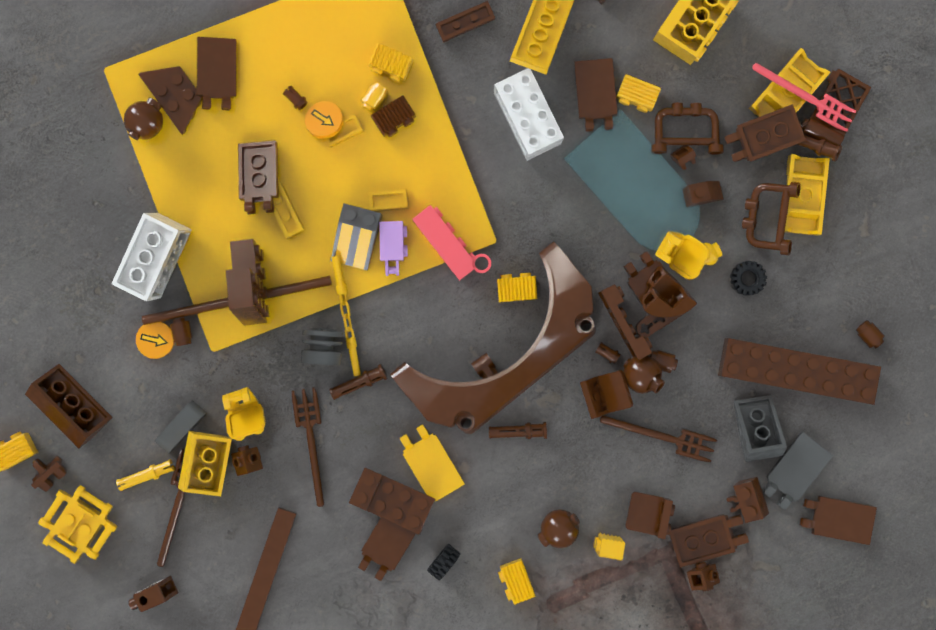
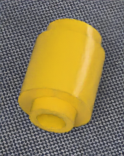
M375 82L361 101L364 103L362 107L371 113L373 110L377 112L386 99L388 90Z

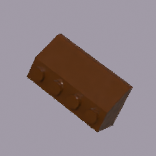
M60 364L31 383L25 393L78 449L90 441L113 418Z

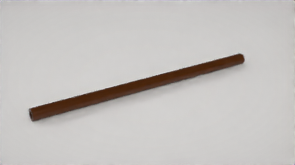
M326 276L267 289L268 298L265 299L332 285L331 277ZM228 297L143 315L142 323L147 325L229 307Z

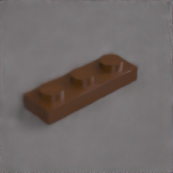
M485 1L440 21L435 26L444 43L495 20V16L488 1Z

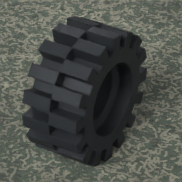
M745 261L736 265L732 270V274H730L732 279L730 282L734 286L732 288L737 290V293L745 296L755 295L762 291L767 283L765 282L767 276L765 275L766 270H763L761 264H757L758 262ZM745 271H751L755 274L756 280L751 286H747L742 282V274Z
M447 544L427 571L440 581L458 560L461 553L450 544Z

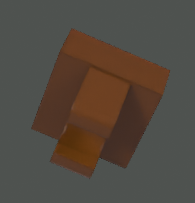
M683 145L670 154L672 160L683 170L687 169L685 163L688 161L693 165L696 163L695 157L697 155L688 145Z

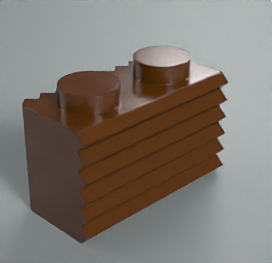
M403 95L371 115L372 120L383 137H392L398 133V128L403 125L404 127L411 125L416 117Z

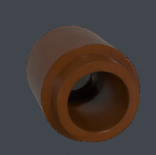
M185 318L174 319V323L170 324L173 342H176V346L192 344L191 339L193 337L189 320L185 321Z
M866 320L856 329L857 335L869 348L874 347L876 349L884 342L883 338L885 335L873 322L870 323Z
M652 350L650 357L659 363L662 371L671 373L672 370H676L678 359H675L676 355L657 350V352Z

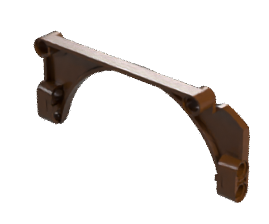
M554 241L539 253L549 281L550 293L547 316L534 344L516 363L496 375L471 382H449L431 378L410 367L406 362L390 374L427 421L450 428L456 424L464 433H474L595 334L596 326L589 316L594 313L592 286ZM584 324L592 325L590 330H582ZM471 420V426L465 429L463 427L464 422Z

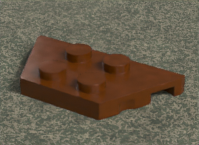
M180 66L140 72L138 75L156 100L162 105L171 121L182 135L185 134L190 120L193 119L197 107L202 102V96H196V88Z

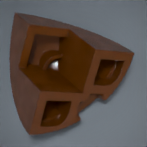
M661 265L654 271L647 282L649 290L642 298L644 311L657 317L678 316L697 305V302L690 293Z

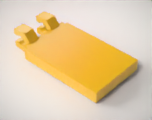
M422 424L416 428L422 440L413 444L407 434L400 437V440L405 447V450H403L404 458L426 495L435 498L436 502L465 485L437 435H433V433L429 435Z

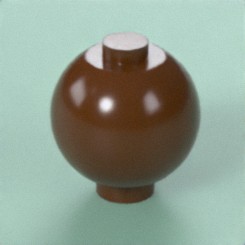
M150 97L147 101H137L131 104L124 114V125L129 132L128 135L135 140H147L155 137L163 126V115L160 112L162 105Z
M636 356L632 359L629 358L623 366L627 385L636 393L645 394L653 391L656 394L665 384V381L661 379L662 369L659 363L650 356L640 360Z
M562 509L551 511L544 517L541 523V532L538 533V538L545 547L551 545L555 548H566L576 541L579 535L580 521L574 513L571 514L569 511Z

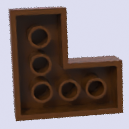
M254 239L231 241L232 269L226 270L229 310L244 326L267 323L266 317H269V307L265 304V298H268L267 288L263 284V280L266 279L265 269L261 265V261H264L263 250L260 249V245L256 244Z

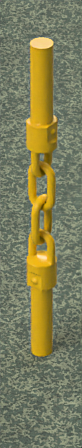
M333 256L331 258L337 284L335 287L337 295H339L340 310L344 321L346 346L349 349L353 375L360 376L361 371L356 350L357 342L351 324L350 308L346 297V284H344L339 256ZM345 305L347 308L346 314H344L343 306ZM351 331L352 337H348V332Z

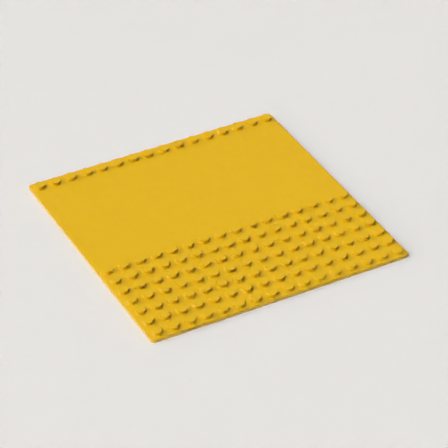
M279 0L110 65L104 69L124 122V114L131 104L137 101H147L149 97L156 100L138 75L140 72L180 66L197 89V37L236 39V97H230L231 109L229 111L221 109L222 99L211 98L210 110L202 109L201 102L195 111L193 119L190 120L185 134L182 135L161 107L160 112L163 115V126L155 137L147 140H135L129 136L158 213L192 229L177 263L193 305L228 297L226 270L232 269L231 241L254 239L256 244L260 245V249L264 253V261H261V265L266 273V279L263 280V284L267 289L326 276L331 277L332 285L265 299V304L269 307V317H266L267 323L244 326L229 310V307L197 314L209 347L213 352L340 304L339 295H337L335 287L337 284L333 263L330 261L343 203L370 210L368 192L407 189L408 209L375 212L382 214L381 222L403 221L404 226H407V237H404V245L408 246V257H404V261H399V276H396V274L386 276L385 261H380V231L378 230L368 271L341 264L343 280L347 289V301L445 263L412 220L430 205L440 210L443 215L441 219L445 224L447 222L450 223L455 230L453 234L457 239L460 237L466 244L464 249L468 254L496 243L493 229L404 0ZM377 43L413 57L414 61L405 82L400 80L398 83L389 79L390 75L385 73L378 75L371 71L372 68L369 67V61ZM375 82L388 90L387 97L378 110L403 95L416 115L411 125L407 127L401 126L397 129L398 133L392 137H383L372 120L371 115L376 111L373 110L371 113L362 107L364 104L361 101ZM289 86H292L302 97L306 98L307 105L303 109H295L294 104L283 95L285 89L289 91ZM329 101L340 108L343 119L356 114L364 132L329 148L325 138H316L307 130L305 115L314 104ZM276 140L278 143V178L304 231L287 239L274 213H266V210H263V202H255L256 214L248 215L244 211L245 202L239 199L238 144ZM389 261V266H396V261Z

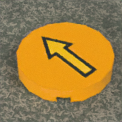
M322 101L309 108L305 115V124L307 130L314 137L319 139L330 138L341 130L343 115L336 104Z
M163 322L143 325L136 334L138 350L144 356L151 359H160L166 356L175 345L171 328Z

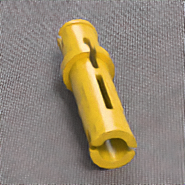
M169 459L158 465H150L145 470L117 479L116 484L117 486L120 485L118 489L123 491L150 479L156 480L163 474L175 471L174 465L170 466L173 463L172 460Z

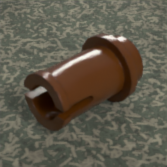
M289 86V91L285 89L283 95L294 104L295 109H303L307 105L306 98L302 97L292 86Z
M602 342L595 352L609 360L610 364L611 362L615 364L621 355L618 353V350L614 351Z

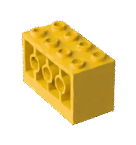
M679 0L658 30L653 41L689 65L694 61L698 62L707 50L704 46H709L718 32L715 29L719 31L728 18L725 14L729 15L739 0Z

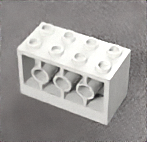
M527 68L494 84L495 97L527 161L561 145L564 136L531 69Z
M143 213L112 281V285L144 301L160 299L192 229L159 213Z

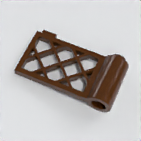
M839 68L836 71L832 70L827 79L830 83L820 100L824 99L825 94L835 92L840 102L847 103L852 101L856 113H846L844 109L841 110V113L846 117L850 116L849 119L853 121L871 87ZM838 76L846 80L847 86L838 88L836 82ZM858 86L864 90L862 96L855 97L852 87ZM848 89L851 99L842 101L839 91ZM815 107L810 118H805L801 124L804 135L817 140L825 139L828 143L836 146L841 145L846 131L839 130L816 117L818 110ZM844 121V127L849 129L852 122Z

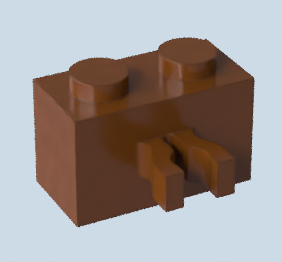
M758 477L741 480L733 486L736 496L728 497L727 502L734 501L735 503L739 502L736 507L730 508L731 513L741 508L745 523L764 519L769 514Z

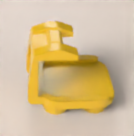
M668 231L655 255L668 263L669 267L682 277L693 280L700 275L703 266L710 257V250L707 245L691 235Z
M249 387L222 395L224 410H228L225 420L227 433L231 439L241 441L246 436L258 435L264 431L266 422L263 407L259 404L258 399Z

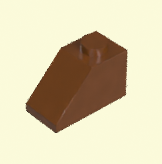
M719 181L695 183L682 189L687 208L724 200Z

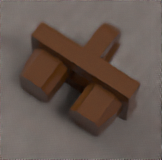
M57 455L48 465L38 458L32 462L33 467L39 473L32 478L33 483L31 486L34 489L39 487L47 492L54 484L48 477L53 474L58 479H61L67 472L61 464L62 459Z

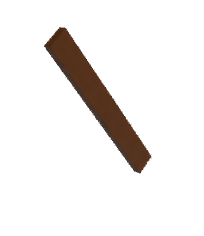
M278 507L236 630H257L297 513Z

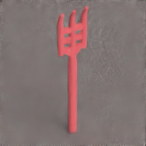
M755 63L752 66V69L807 102L816 105L818 110L816 117L839 130L848 131L847 128L836 123L837 119L840 118L844 121L852 122L851 119L840 112L844 109L856 113V110L828 94L824 95L823 100H818L815 96L760 64Z

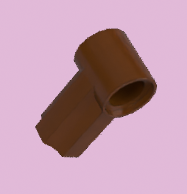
M487 353L471 363L480 378L485 379L498 374L495 364Z

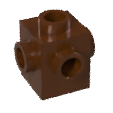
M249 445L237 448L238 452L231 454L237 476L263 469L261 455L257 447L249 448Z
M700 562L695 564V568L687 571L692 591H709L714 589V585L720 583L719 573L715 564Z

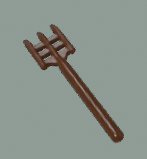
M313 387L314 402L308 403L305 389H302L303 404L298 405L295 392L292 390L296 427L302 425L306 428L316 503L318 507L324 506L315 437L312 429L316 423L321 424L318 396L315 387ZM314 406L315 411L309 412V407ZM298 408H304V413H299ZM310 415H316V419L310 420ZM305 416L306 421L300 422L299 417Z
M600 417V422L603 424L675 443L678 447L676 450L678 455L699 461L711 462L710 459L699 456V451L714 452L713 449L701 444L703 440L717 442V439L682 429V435L674 437L610 417ZM686 435L690 436L689 441H685ZM694 437L699 438L697 444L693 443ZM683 445L687 446L686 452L682 451ZM691 448H696L694 454L690 453Z
M184 449L180 451L177 458L175 471L170 483L171 485H176L177 488L179 481L176 479L181 474L179 469L182 468L181 462ZM179 488L157 561L159 567L165 565L183 502L184 492Z

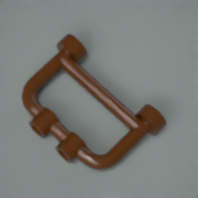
M677 102L672 103L671 107L661 109L655 117V144L651 145V153L665 154L667 153V145H708V154H723L724 145L720 144L718 115L712 109L702 108V103H691L690 108H683V103ZM666 115H690L693 117L706 115L711 119L712 138L663 137V117Z
M791 182L790 185L761 183L755 187L751 199L747 198L745 201V209L749 210L748 218L744 217L742 221V228L746 229V238L749 244L757 248L779 250L781 255L789 256L791 254L792 241L785 240L784 233L790 197H799L801 190L800 182ZM762 191L783 192L775 242L761 241L754 238V230L757 224L756 215L759 209V195Z

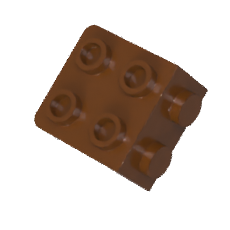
M622 370L580 382L591 419L633 407V401Z
M633 492L625 527L628 530L666 539V535L670 534L671 524L669 519L670 516L674 515L675 505L669 498Z

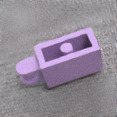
M403 221L379 222L380 261H385L386 276H389V274L399 276V261H404V257H408V246L404 245V237H407V226H404ZM389 261H396V266H389Z

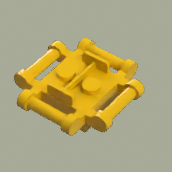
M82 485L76 489L73 496L59 489L56 494L57 497L49 510L38 521L39 525L50 530L42 543L46 546H51L68 557L73 564L78 562L83 553L96 560L102 546L110 534L117 528L116 524L107 519L113 506L109 503H104L87 492L86 488ZM80 497L84 498L85 500H87L94 506L98 507L102 511L99 512L95 508L91 507L90 505L82 501ZM62 502H68L56 523H52L51 519ZM103 525L105 527L104 531L93 548L89 547ZM58 535L57 537H59L69 545L78 548L77 551L73 552L69 548L65 547L64 545L56 541L54 537Z

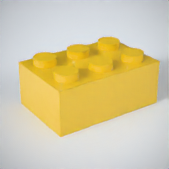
M189 431L178 488L188 493L221 496L232 439L223 435Z

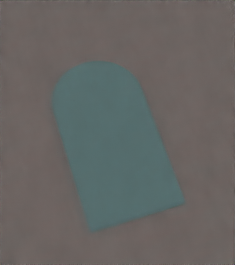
M621 109L617 112V116H612V130H605L603 124L564 158L628 233L642 246L657 251L668 231L679 232L684 235H694L700 220L699 205L686 207L682 189L688 185L661 154L651 153L652 144Z

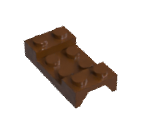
M614 284L598 292L632 357L636 356L640 360L651 354L653 346L648 337H635L634 335L637 333L632 324L629 325L626 322L625 318L627 315L624 309L618 307V304L624 302L622 297L625 296L621 287H616Z
M364 468L349 503L420 535L436 499L368 468Z

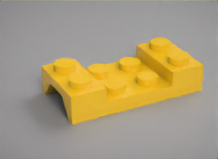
M800 48L780 71L778 76L812 95L830 74V71L818 67L807 57L805 51ZM772 81L749 109L758 117L793 104L797 113L806 100Z
M796 154L788 156L786 175H788L787 185H790L791 182H800L801 190L798 198L790 197L785 232L815 236L822 235L830 158L800 157Z

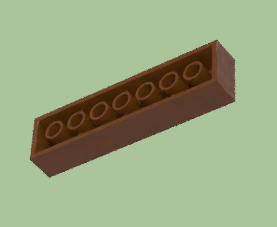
M725 338L718 376L875 405L881 367Z

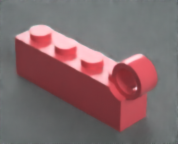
M430 205L412 219L459 281L473 270L480 274L489 271L491 267L489 256L486 254L474 256L472 252L468 254L464 249L466 244L460 237L457 239L454 236L453 232L455 230L449 222L446 224L441 219L443 215L437 207L433 208ZM480 257L488 261V267L484 270H479L475 266V261Z

